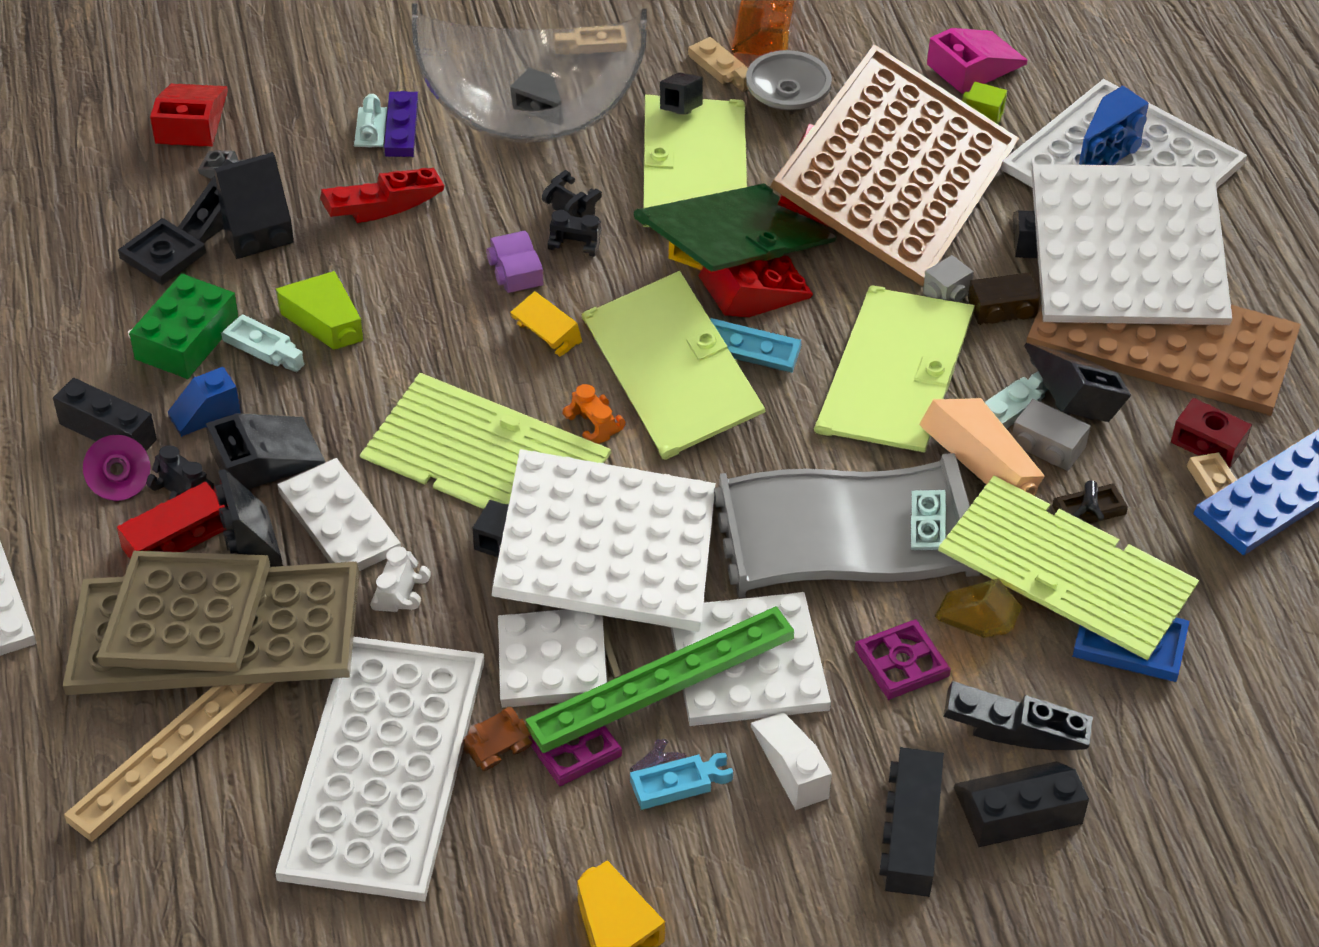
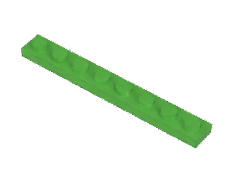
M775 606L526 719V727L541 752L545 753L794 639V629L778 607Z

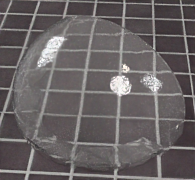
M412 3V37L415 58L420 73L431 93L451 115L468 127L484 135L510 142L544 143L556 141L580 133L601 121L622 101L630 90L638 74L646 48L647 9L643 8L637 17L609 25L565 29H513L472 26L433 19L418 12L417 3ZM529 67L553 75L562 105L542 111L515 110L512 105L510 86Z

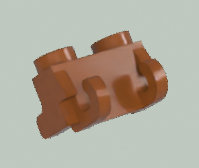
M509 706L497 715L471 726L468 731L469 735L463 739V750L466 754L469 753L477 767L480 766L482 771H487L502 761L500 755L509 750L514 755L519 754L533 743L529 738L530 733L523 719H519L514 709Z

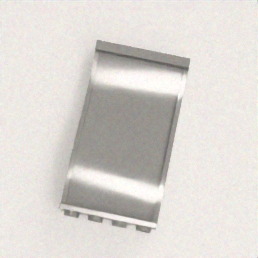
M955 453L942 454L941 460L938 462L889 471L856 472L825 469H785L753 473L727 479L726 473L720 474L719 487L714 488V503L716 508L721 507L722 513L718 514L720 533L726 532L727 538L723 539L725 558H731L732 564L728 565L730 585L736 584L738 598L745 597L746 591L802 580L912 581L965 571L966 577L979 576L980 572L938 550H911L912 491H946V537L970 507Z

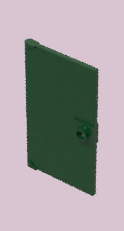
M764 183L640 208L634 211V218L644 226L648 225L711 272L758 260L768 261L783 257L787 253L835 242L837 238L814 220L778 205L780 197L773 193V189Z

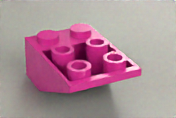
M950 28L930 37L927 65L961 94H964L965 91L971 90L974 82L988 83L1027 65L1028 60L993 31Z

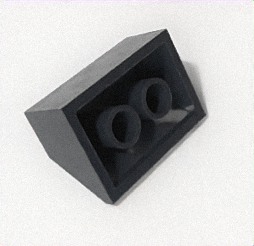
M1058 761L954 784L955 792L978 847L1083 824L1089 802L1076 769Z

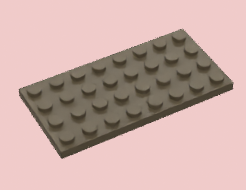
M355 561L270 567L239 672L100 666L97 654L125 576L83 579L63 688L66 695L349 678L359 579L358 563Z

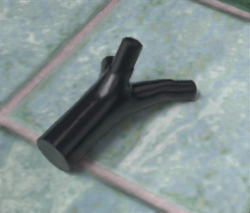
M1090 480L1085 483L1083 502L1079 509L1072 514L1073 516L1079 518L1086 511H1092L1099 521L1104 519V515L1098 505V484L1095 481Z

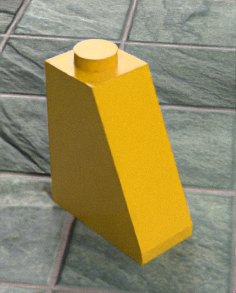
M608 860L598 867L587 869L580 879L577 880L578 904L591 947H658L665 942V921Z

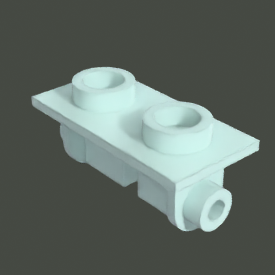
M375 94L367 95L363 99V107L358 108L354 147L372 148L384 146L388 109L387 107H381L380 99Z

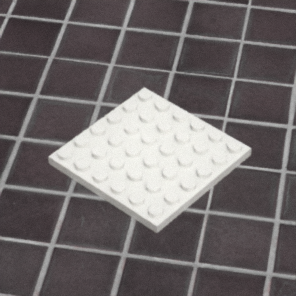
M1102 79L1002 161L1001 170L1032 187L1031 170L1033 164L1079 165L1084 136L1102 97L1119 87ZM1149 103L1141 147L1135 153L1119 160L1115 165L1214 167L1217 189L1245 164L1247 155Z
M1033 164L1031 175L1043 322L1230 325L1232 310L1214 167Z
M520 449L491 596L699 632L702 621L716 483Z

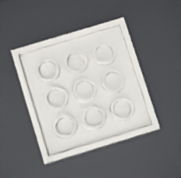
M804 592L703 603L699 632L671 627L675 651L775 606L778 607L794 629V639L683 689L689 726L767 718L782 712L786 715L830 711L831 701Z

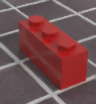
M204 482L117 526L121 548L129 559H131L133 551L185 552L226 530L225 528L223 529L219 514V508L225 506H219L215 491L207 482Z

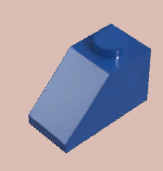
M224 367L194 377L168 411V416L180 436L182 437L205 428L208 422L241 413L237 387Z

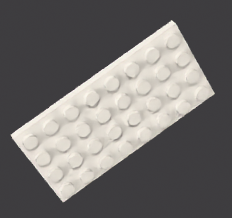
M353 637L350 677L333 678L275 872L277 881L425 902L464 747L463 739L467 735L485 662L484 653Z

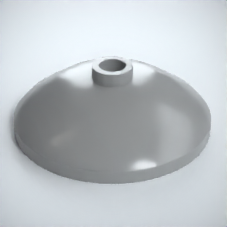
M781 50L764 54L750 64L746 73V85L750 93L763 104L780 110H800L811 107L822 101L831 89L832 77L828 67L818 58L799 51Z

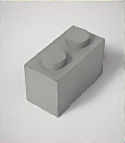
M1032 399L1014 422L1012 436L1024 451L1069 471L1086 448L1091 425Z

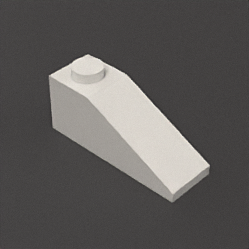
M784 712L751 723V729L795 810L829 799L832 776L830 769L817 746Z

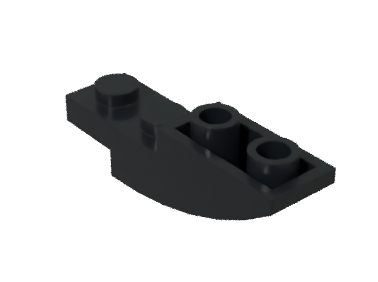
M952 681L947 691L943 715L945 718L973 726V736L998 743L1044 750H1084L1090 746L1092 716L1027 695L1023 697L1021 702H1017Z

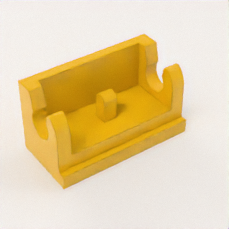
M536 291L510 312L511 317L518 320L517 325L521 328L526 326L545 340L551 348H557L555 354L559 357L567 353L576 344L579 345L582 342L578 323Z

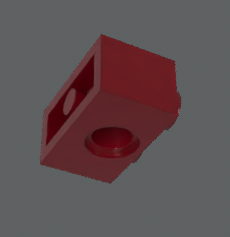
M1192 398L1175 422L1170 443L1198 456L1219 452L1230 469L1246 447L1252 424L1196 398Z

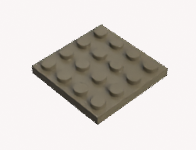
M133 551L97 654L99 665L103 667L239 672L270 568L268 555Z

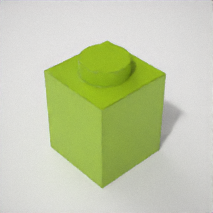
M974 82L970 92L965 91L962 102L996 124H999L1004 114L1008 90Z

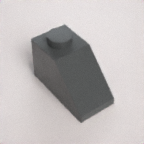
M529 67L510 86L513 109L561 126L564 123L562 104L553 75Z

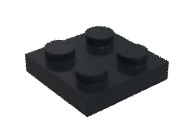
M161 218L119 248L118 253L121 260L163 285L206 254V247L203 242L166 219Z

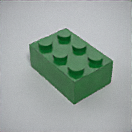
M181 273L129 332L134 359L189 379L222 340L221 333L239 317L235 292Z

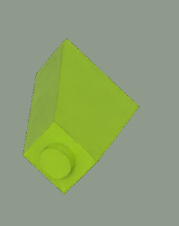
M335 271L276 288L280 314L333 350L363 341L361 318Z

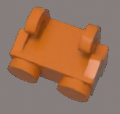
M589 384L579 385L576 391L572 393L571 404L563 408V415L566 419L573 420L576 415L580 414L584 419L589 418L595 425V431L592 434L589 431H584L582 436L584 439L597 444L610 440V436L620 432L626 424L625 419L621 415L613 417L607 397L602 394L598 398L595 394V388Z

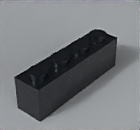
M900 747L898 761H891L888 783H895V792L888 791L885 813L892 814V822L885 821L882 844L889 845V853H881L879 875L886 876L885 891L930 897L934 877L944 753Z

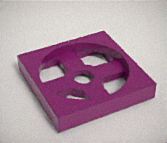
M917 619L855 642V651L888 700L950 676L951 668ZM900 639H908L916 642L917 644L911 646L909 644L902 643ZM884 642L889 649V654L875 659L872 655L874 650ZM905 653L909 656V660L906 662L898 661L896 655ZM930 654L932 668L922 672L916 664V659ZM898 668L902 669L908 678L894 682L889 680L884 672Z
M605 725L578 737L580 741L576 745L565 743L545 753L541 752L531 734L529 737L533 743L531 745L532 749L559 787L622 756L621 746ZM601 735L604 741L603 750L592 755L586 746L587 741ZM564 752L573 753L578 763L570 767H563L556 763L554 757Z

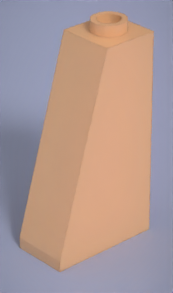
M981 398L933 399L919 424L950 453H955L956 458L986 485L993 476H996L1032 495L1037 493L1038 487L1045 475Z

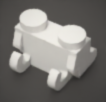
M401 546L393 547L387 552L386 557L388 561L383 573L376 580L377 589L370 606L376 611L397 612L398 609H417L420 605L421 597L416 592L411 591L415 583L423 584L428 582L431 571L426 566H421L419 574L415 573L413 568L417 567L418 561L411 551H406Z

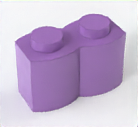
M526 231L490 238L491 247L486 249L490 266L495 265L498 285H504L507 293L543 285V268Z

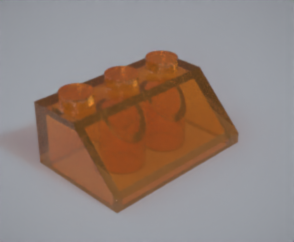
M741 0L732 53L762 56L774 51L788 50L796 0Z

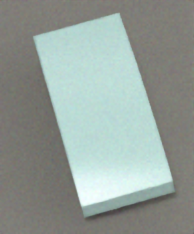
M912 491L911 550H938L940 544L946 539V491Z

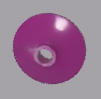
M109 435L97 440L88 449L83 460V475L88 487L96 495L111 501H122L137 495L145 487L151 470L149 456L143 446L136 440L124 435ZM120 464L123 467V472L120 475L112 474L110 471L112 465Z

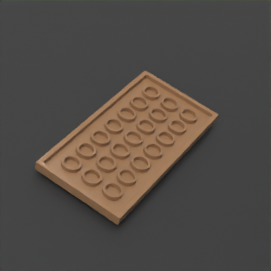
M1041 304L1027 336V343L1069 352L1116 372L1272 416L1301 324L1231 305L1232 321L1230 325L1043 322Z

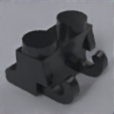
M567 170L553 178L551 184L543 191V202L546 204L551 203L552 208L556 211L565 210L570 216L580 218L585 215H595V204L602 197V192L598 189L594 190L591 188L588 191V195L583 192L575 195L567 190L565 184L567 182L570 184L575 182V178Z
M565 210L554 211L550 223L548 250L560 249L561 243H564L565 239L586 242L583 252L595 257L600 244L601 221L595 215H585L580 218L570 216Z
M171 445L162 447L159 450V454L155 456L152 470L155 473H159V478L157 479L155 475L150 474L146 481V485L153 491L163 487L171 491L169 500L204 482H207L214 490V483L207 479V474L202 471V465L198 462H189L180 455L177 447Z

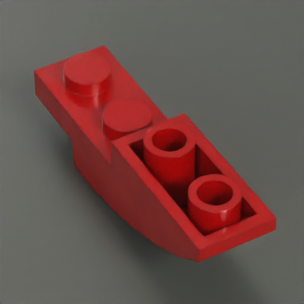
M434 168L379 173L377 183L321 189L320 200L330 217L352 215L357 223H362L398 214L418 206L442 192L445 185Z

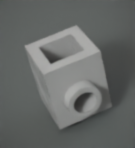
M951 255L926 270L923 294L931 298L960 302L968 295L970 280L973 279L974 271Z

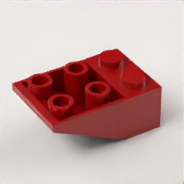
M171 83L156 97L150 115L155 144L213 147L228 92L227 86Z
M785 254L783 257L768 261L758 260L712 272L703 266L698 275L725 316L752 317L810 299L813 295L805 283V279L798 273L792 264V260Z

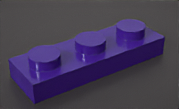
M389 92L384 144L385 157H414L418 92Z

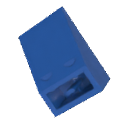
M1121 86L1102 97L1084 136L1079 165H1115L1122 158L1138 151L1142 145V134L1147 121L1146 115L1149 103L1125 86Z

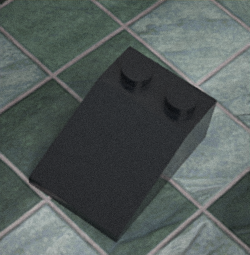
M273 152L214 168L225 238L236 259L294 243L291 218L276 157Z

